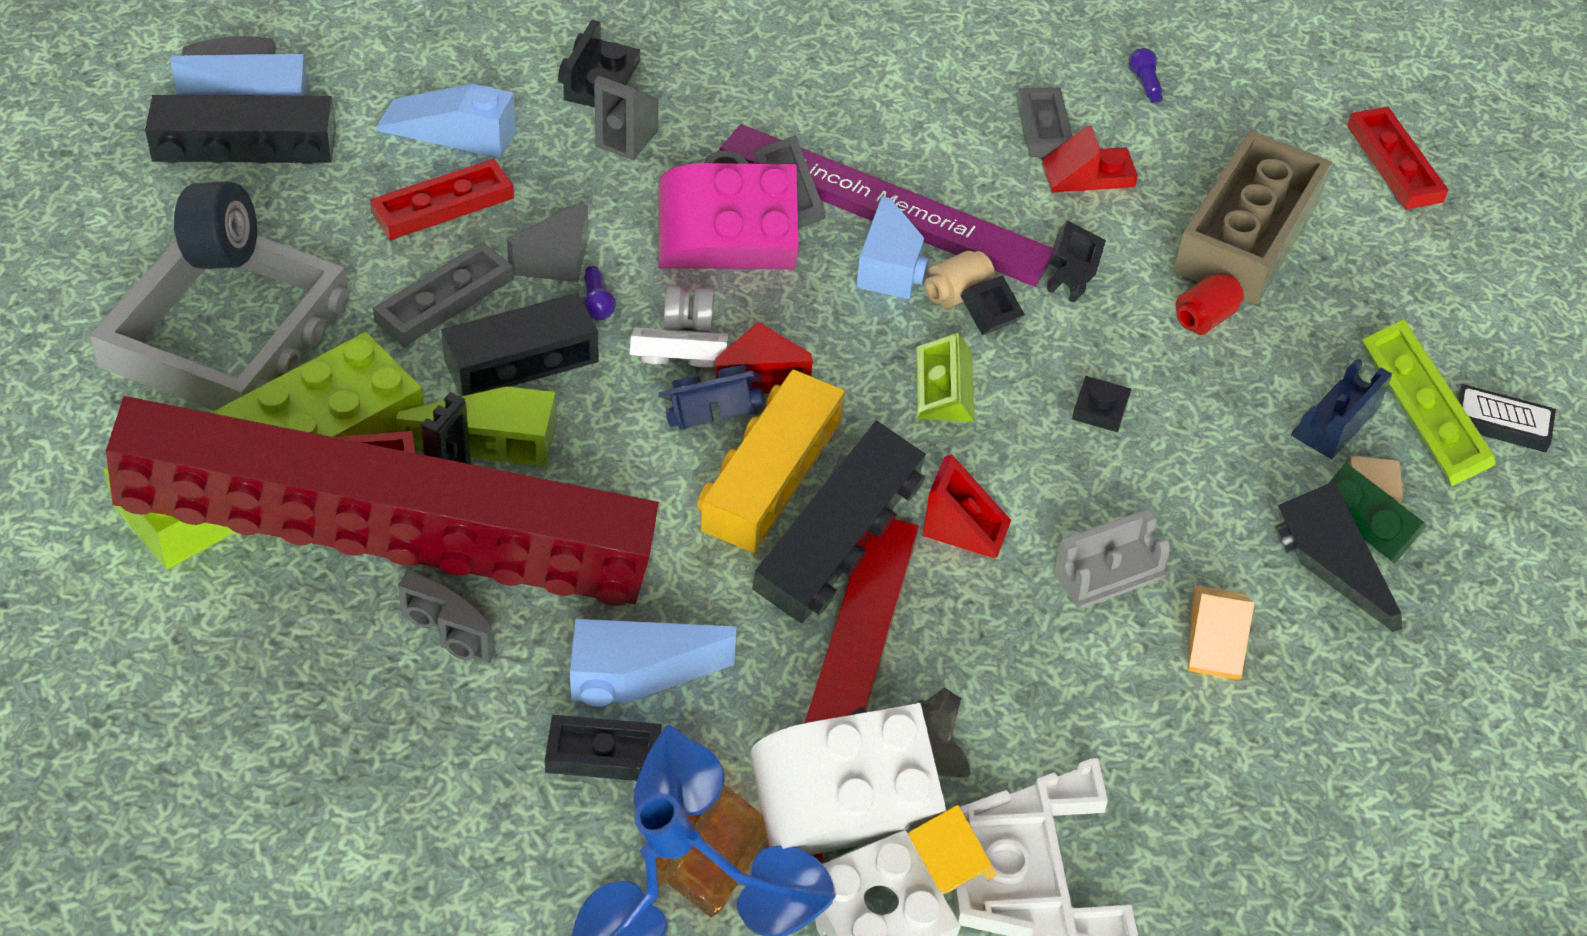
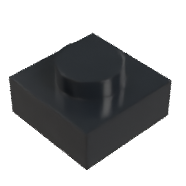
M1003 275L969 287L960 295L982 335L1015 323L1025 315Z
M1085 376L1072 420L1118 432L1132 388Z

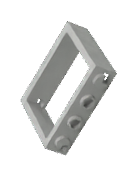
M257 236L252 256L247 263L240 267L309 292L236 378L142 342L205 270L191 266L183 258L175 240L89 335L97 366L215 411L299 367L301 357L311 345L316 346L321 342L327 325L335 315H341L345 312L344 304L348 301L349 294L351 293L350 289H348L345 267Z

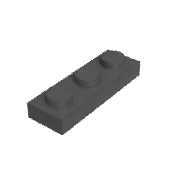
M482 242L373 308L374 321L405 347L513 280V265Z

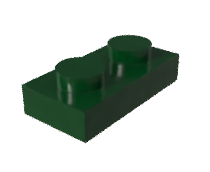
M1347 462L1329 482L1335 481L1364 540L1393 563L1401 558L1427 527L1425 522Z

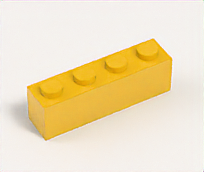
M796 370L790 372L781 386L776 384L767 398L765 410L761 416H754L749 421L741 445L737 450L732 448L726 454L721 466L720 475L714 483L708 482L703 487L697 502V509L701 511V531L755 554L842 422L845 390Z

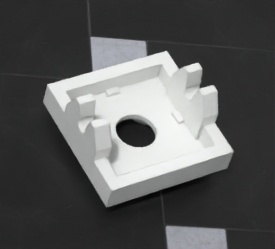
M905 830L822 864L832 877L836 889V897L832 905L815 918L816 928L820 936H958L961 925L943 894L938 890ZM874 886L890 888L898 898L897 908L887 915H878L871 912L864 902V895L867 890Z

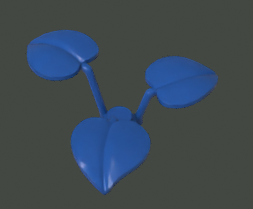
M667 725L650 749L640 770L634 790V805L636 808L634 821L637 829L647 842L640 850L645 859L647 891L644 894L638 885L629 881L607 883L598 888L581 907L574 923L572 936H665L668 930V920L660 909L652 905L659 896L656 858L659 856L677 859L687 854L692 846L701 851L737 883L746 886L739 895L737 910L747 928L761 936H787L799 931L832 905L836 897V889L831 875L820 861L797 847L783 849L782 846H773L763 849L755 857L751 868V875L740 871L707 843L700 833L694 829L687 815L702 814L714 805L723 790L725 782L723 767L718 758L709 749L689 739L673 726Z

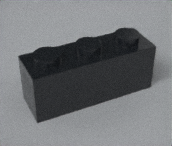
M579 293L441 329L444 361L461 397L501 387H511L599 362L598 330Z

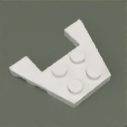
M1099 759L1083 761L1079 763L1076 770L1057 776L1054 772L1037 778L1035 785L1009 794L1005 790L960 807L997 874L996 877L987 881L982 873L952 890L956 918L960 925L1006 936H1138L1132 905L1072 908L1053 816L1105 812L1108 799Z

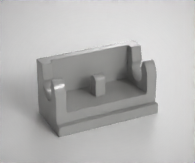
M1150 509L1061 539L1053 573L1078 610L1166 578L1165 567L1170 553L1169 541L1165 538L1157 541L1155 544L1153 531L1156 528V518Z

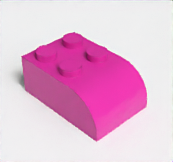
M697 163L675 167L665 172L659 178L658 268L795 269L798 254L797 164Z

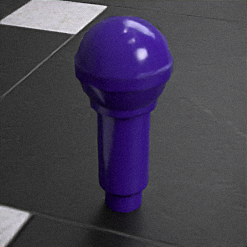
M1148 48L1136 49L1129 57V68L1140 78L1146 96L1150 98L1151 102H1160L1163 96L1162 88L1156 75L1158 61L1156 54Z
M589 266L586 268L584 275L587 294L583 303L592 319L605 320L614 312L616 307L615 298L605 289L603 276L598 267Z

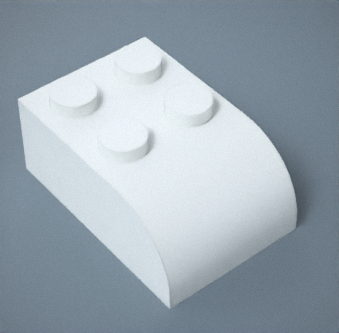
M920 703L785 728L759 740L750 752L769 847L782 846L783 849L797 847L813 855L872 844L903 830L908 834V832L946 811Z

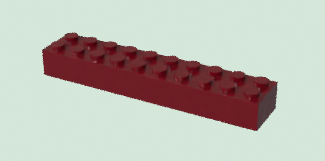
M123 396L106 448L112 505L120 506L133 514L144 515L151 512L167 515L190 525H200L203 523L228 527L242 535H255L257 533L281 537L294 545H308L312 543L328 546L347 555L369 554L388 558L399 565L411 566L421 564L441 568L444 572L455 576L473 574L489 577L507 586L525 584L545 588L548 592L559 596L577 594L597 598L600 602L612 606H619L625 603L636 604L650 558L659 505L658 501Z

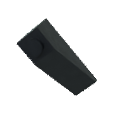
M1335 481L1279 504L1278 511L1281 523L1274 525V529L1284 551L1289 553L1294 550L1304 567L1392 632L1401 630L1402 613Z

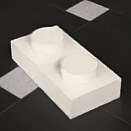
M634 327L631 334L630 355L641 356V362L648 364L669 363V358L688 359V364L691 366L715 367V358L728 348V334Z

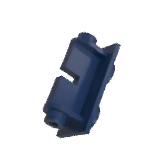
M734 366L719 370V378L701 382L700 376L685 377L672 381V389L658 392L659 397L672 401L673 407L666 409L669 426H678L680 430L714 422L711 404L714 403L719 404L722 420L756 414L757 408L765 407V399L762 389H753L752 383L763 381V376L754 371L748 372L747 366Z

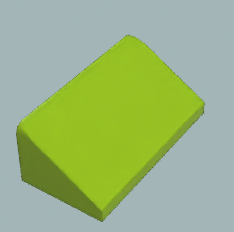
M956 333L917 346L918 419L974 421L972 352L961 335Z

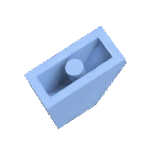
M881 197L860 254L856 287L910 300L914 285L924 284L929 258L922 257L924 237L891 198Z

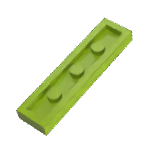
M1405 319L1362 339L1364 350L1377 371L1382 367L1392 373L1388 388L1451 487L1496 465L1494 454Z

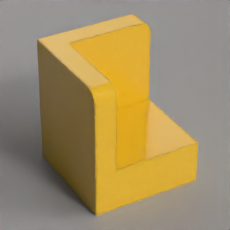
M959 805L908 832L911 841L942 894L954 890L982 873L987 881L997 876Z

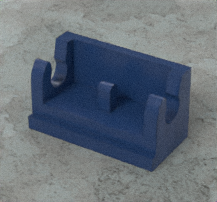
M1360 359L1353 361L1346 369L1343 380H1340L1316 406L1307 410L1302 416L1300 424L1292 431L1291 436L1332 460L1380 408L1392 373L1381 367L1371 378V383H1368L1359 376L1362 361Z

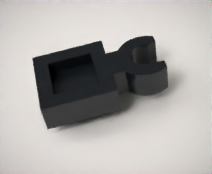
M1067 220L1058 231L1048 262L1058 268L1047 283L1048 292L1053 294L1061 283H1064L1071 291L1069 302H1076L1084 294L1086 283L1097 273L1106 240Z

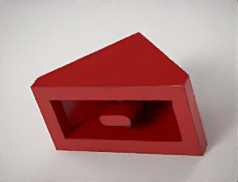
M757 322L715 358V379L719 378V370L734 366H747L748 372L754 371L763 376V381L752 383L753 389L761 388L763 394H770L776 384L781 386L792 370L812 376V354L762 323Z
M952 454L944 456L929 492L922 536L991 558L998 557L1011 519Z

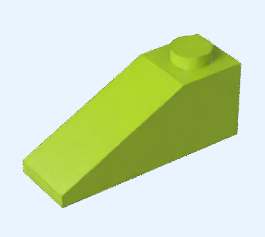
M506 386L462 396L465 398L467 408L470 458L547 466L557 424L556 392ZM445 401L398 411L396 416L397 432L413 431L416 452H424L421 424L426 418L434 421L433 410L438 405L445 407Z

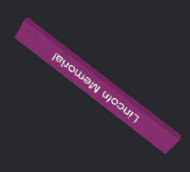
M740 124L723 143L719 151H733L742 155L749 164H758L754 150L781 141V139ZM801 148L819 198L823 202L873 221L881 197L891 198L924 237L925 243L954 255L965 251H981L992 262L994 271L1036 287L1051 265L1048 263L1053 250L1050 246Z

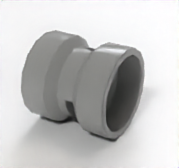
M667 285L664 329L681 330L683 328H693L697 332H711L714 288L699 287L694 292L685 291L682 286ZM690 301H694L693 319H689Z

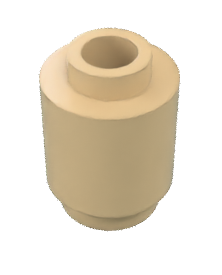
M981 251L962 252L928 268L925 280L926 293L932 302L940 303L945 309H950L963 303L960 295L969 287L995 278L994 267L988 256Z

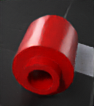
M1211 274L1177 298V318L1185 329L1194 331L1198 335H1204L1238 311L1244 298L1243 289L1237 279L1230 274Z

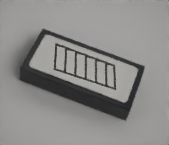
M1461 384L1457 400L1482 436L1547 453L1552 442L1555 408Z

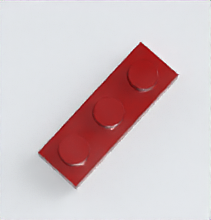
M1389 106L1350 114L1347 127L1405 210L1444 203L1449 189Z
M493 158L370 199L371 213L388 239L393 240L514 199V186Z

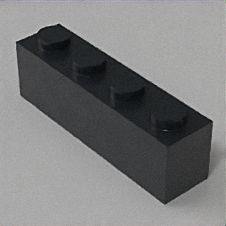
M152 95L145 127L152 162L332 163L336 132L332 96Z
M876 420L757 567L752 590L802 624L813 611L821 615L837 592L833 585L842 573L850 577L857 570L867 554V551L863 549L872 535L880 539L885 534L897 515L893 511L896 504L902 497L910 501L923 484L926 476L920 472L926 454Z

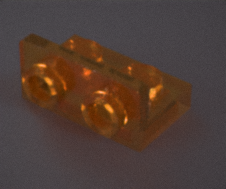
M725 784L720 796L710 809L699 815H687L694 829L700 833L702 838L743 873L746 872L767 837L763 814ZM693 846L687 854L677 859L659 856L656 858L658 888L665 883L669 884L711 918L722 911L738 885L734 879Z

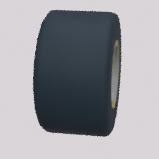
M230 181L194 183L183 189L177 199L174 211V232L183 258L191 266L201 269L238 268L249 261L257 240V218L250 196L240 184Z

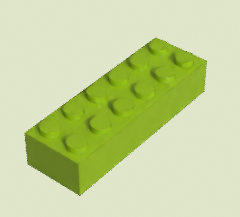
M365 331L211 413L330 437L397 432L396 416L398 411L423 406L424 400L422 387ZM107 467V468H105V469H103V470H104V474H105V477H106V481H107V485H108V488H109V492H110V495H111L110 481H109V473H108V467ZM113 505L167 570L235 533L224 526L208 523L190 525L172 516L151 512L144 515L133 514L120 506Z

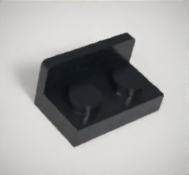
M591 20L585 32L577 35L573 52L569 59L564 58L560 65L558 81L563 84L564 100L595 108L594 80L601 76L627 86L640 62V49L601 40V22Z

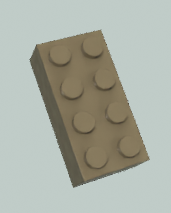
M1249 130L1184 230L1173 272L1196 282L1202 281L1211 274H1230L1237 279L1243 289V301L1257 306L1319 203L1332 161Z

